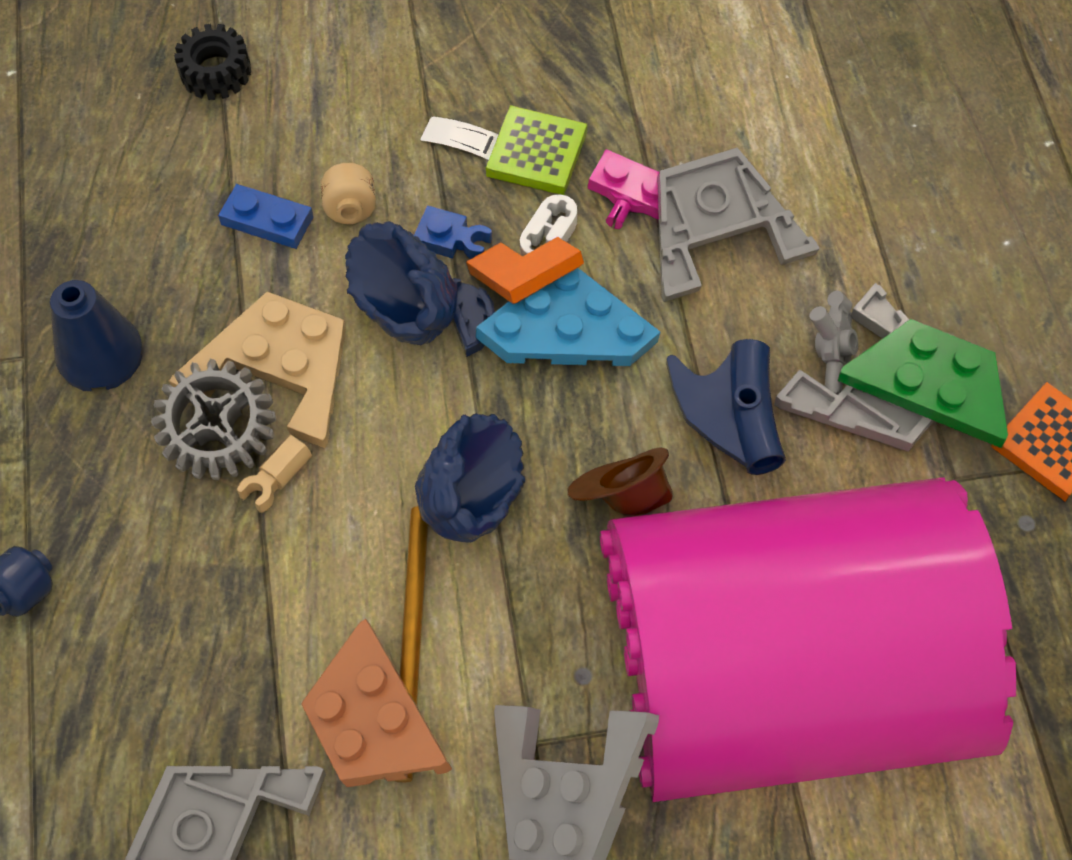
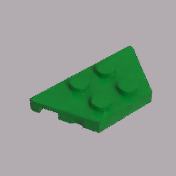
M910 319L847 363L840 371L837 381L989 444L1002 448L1007 439L1008 431L996 353Z

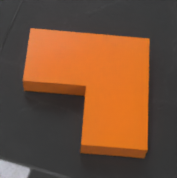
M556 237L524 256H521L500 242L468 260L466 264L469 273L511 303L516 304L582 266L584 261L579 249Z

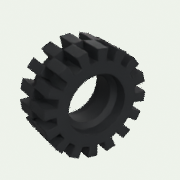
M205 24V31L202 32L199 31L198 27L191 29L192 37L186 33L181 37L183 44L177 43L175 47L176 53H174L183 85L185 84L186 90L189 93L194 91L195 96L201 99L207 93L208 100H215L218 93H221L222 99L228 98V90L230 89L235 94L241 90L239 83L246 85L249 81L247 75H251V64L241 34L237 36L236 30L231 27L226 32L225 25L218 24L216 30H212L211 24ZM209 58H226L223 63L216 66H200L203 61Z

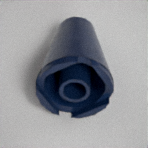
M71 280L59 285L53 291L50 298L54 357L58 371L70 385L82 391H92L91 388L106 387L107 390L118 387L130 379L141 364L142 341L138 330L89 283L82 280Z

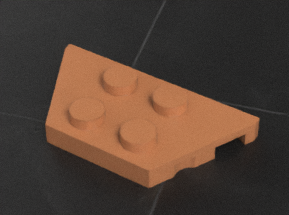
M364 619L357 625L301 703L340 781L346 787L367 785L378 779L387 781L407 779V774L428 770H434L436 774L449 772L452 770L451 765L374 629L367 619Z

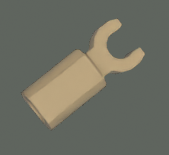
M288 435L259 467L260 472L257 475L248 476L239 483L237 488L239 497L245 500L253 491H261L263 493L255 501V505L260 513L267 511L273 504L274 492L277 489H283L312 457L308 447L294 436Z

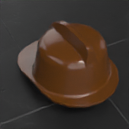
M663 447L654 448L635 457L594 468L582 474L568 487V497L579 501L602 498L614 511L626 516H638L669 503L673 498V491L663 468L669 457L668 449Z

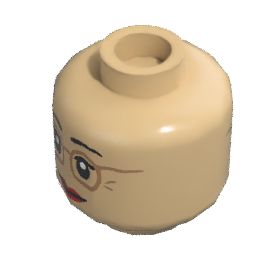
M340 163L329 168L321 179L322 208L326 215L333 221L341 224H356L370 217L376 205L375 185L370 171L356 163Z

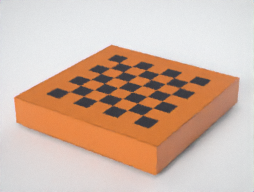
M1046 382L1007 425L1008 436L1002 448L991 445V447L1066 502L1072 495V399Z

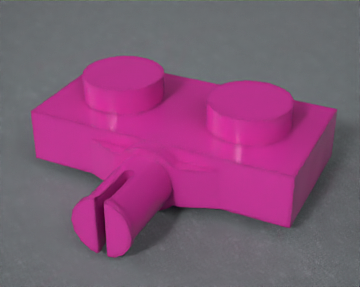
M606 149L589 178L587 189L607 197L615 204L606 218V223L612 227L616 220L614 229H621L630 211L644 213L659 220L657 183L659 172Z

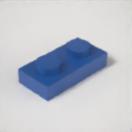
M239 184L235 185L218 215L223 226L297 249L314 217L312 208Z

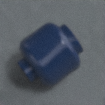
M13 546L0 555V616L9 614L19 617L26 614L52 591L53 582L50 576L52 565L48 558L39 550L34 549L30 552L23 547Z

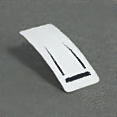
M431 117L421 137V141L458 148L489 160L498 134L457 120Z

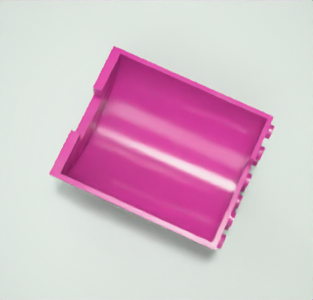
M945 477L610 519L608 521L607 530L600 531L603 559L608 558L610 573L607 574L610 602L616 601L619 629H626L627 646H624V660L627 676H636L639 693L632 694L633 709L629 711L648 712L659 715V723L655 734H647L643 745L645 757H640L644 759L639 773L641 787H650L652 802L1001 755L1010 739L1013 727V720L1010 715L1005 716L1008 697H1016V662L1013 657L1005 656L1004 650L1007 642L1006 630L1012 629L1011 616L999 562L988 530L978 510L968 511L967 491L957 481H945Z

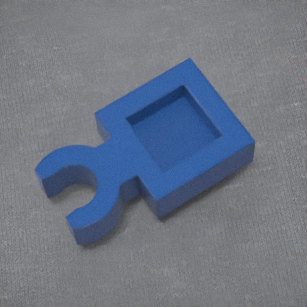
M427 205L414 236L419 237L422 243L429 250L435 252V254L453 259L456 250L459 249L464 251L468 258L472 259L484 252V247L473 243L476 241L491 243L492 230L484 225H474L468 228L467 216Z

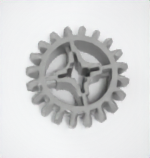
M210 358L207 363V370L201 371L199 365L192 362L190 365L192 375L185 378L182 372L176 371L174 376L179 384L176 387L170 384H163L162 391L169 399L154 400V407L162 413L151 420L154 428L161 430L154 436V439L159 446H166L162 454L168 461L177 458L175 466L181 472L188 470L192 466L193 476L201 479L207 468H209L212 479L218 481L222 475L221 468H227L232 477H237L238 469L235 464L243 461L246 467L253 468L255 464L249 454L253 451L258 455H265L267 452L266 447L259 439L270 440L274 438L273 430L266 426L276 421L275 412L267 409L273 404V399L270 394H261L265 389L263 381L261 379L251 381L252 373L246 367L236 374L234 362L228 360L222 370L219 371L216 360ZM223 389L232 391L234 394L227 393L220 398H210L203 392ZM191 401L195 407V414L186 424L187 429L180 434L181 415L187 404ZM249 405V423L243 435L238 438L233 431L235 421L242 415L241 410ZM203 407H206L211 414L216 413L218 418L220 416L226 433L218 425L212 426L207 420L208 416ZM215 440L227 447L217 451H202L192 448L196 444L202 446L209 441Z

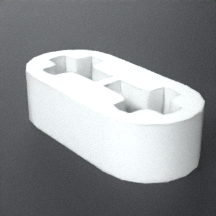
M559 194L547 197L541 203L521 234V256L533 251L532 245L538 246L544 237H546V243L556 237L565 242L568 241L577 225V205L573 199ZM560 212L566 213V217H558L554 225H552V215L557 216Z

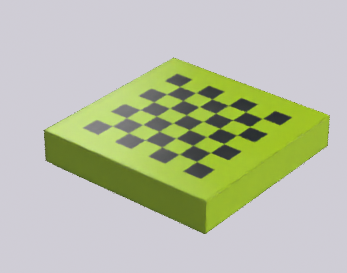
M510 105L487 163L486 177L565 195L587 134V123Z

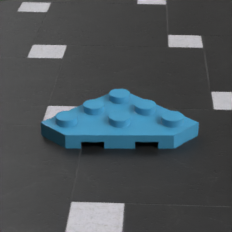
M576 268L516 304L510 301L476 327L475 337L506 363L525 364V358L551 359V364L586 365L587 360L612 361V366H631L658 343L661 332L586 273Z

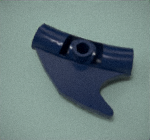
M754 339L736 341L732 344L731 351L716 371L705 376L694 374L675 355L667 357L666 365L673 393L689 426L714 447L745 466L747 473L751 475L772 472L785 463L786 457L779 439L772 408L770 347L766 343Z

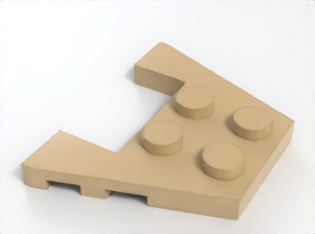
M266 292L178 371L182 372L185 378L193 374L190 369L192 362L197 363L201 371H206L210 358L216 360L219 371H221L229 360L234 362L238 370L246 367L250 369L253 376L304 394L303 399L287 425L289 435L326 448L330 435V417L334 409L336 379L339 376L346 332L345 322L341 318ZM173 375L169 383L171 386L176 387L179 383ZM209 390L203 393L207 397L211 398L215 390Z

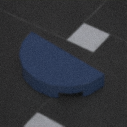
M453 278L452 280L457 285L458 297L457 309L452 320L465 355L468 357L482 350L485 346L475 337L476 327L495 313L494 303L483 288L477 289L473 285L462 283L461 279Z

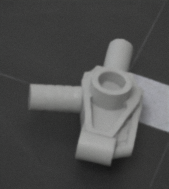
M833 291L827 299L830 305L829 313L824 307L819 306L810 312L809 317L819 331L815 338V348L818 356L826 363L825 387L838 395L841 393L843 383L837 381L843 366L850 362L851 356L857 353L858 337L856 331L851 326L852 316L850 310L852 309V302L841 291Z

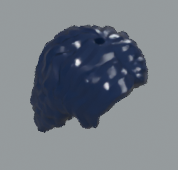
M386 221L383 224L376 222L363 226L359 231L358 237L352 238L347 246L348 252L345 255L347 270L345 277L349 281L347 294L353 297L359 309L364 311L366 316L373 322H377L386 334L396 338L399 342L413 345L431 343L450 325L457 309V285L452 280L447 265L442 260L437 259L435 252L429 250L419 237L403 229L401 225Z
M477 413L472 416L462 415L460 420H457L441 436L437 447L432 450L430 457L423 465V469L420 471L415 483L416 500L421 518L431 526L436 534L445 539L471 543L493 532L508 515L509 506L521 492L525 483V476L521 474L524 469L521 460L524 454L521 448L522 441L519 435L513 432V428L505 419L499 420L495 414H490L489 416Z

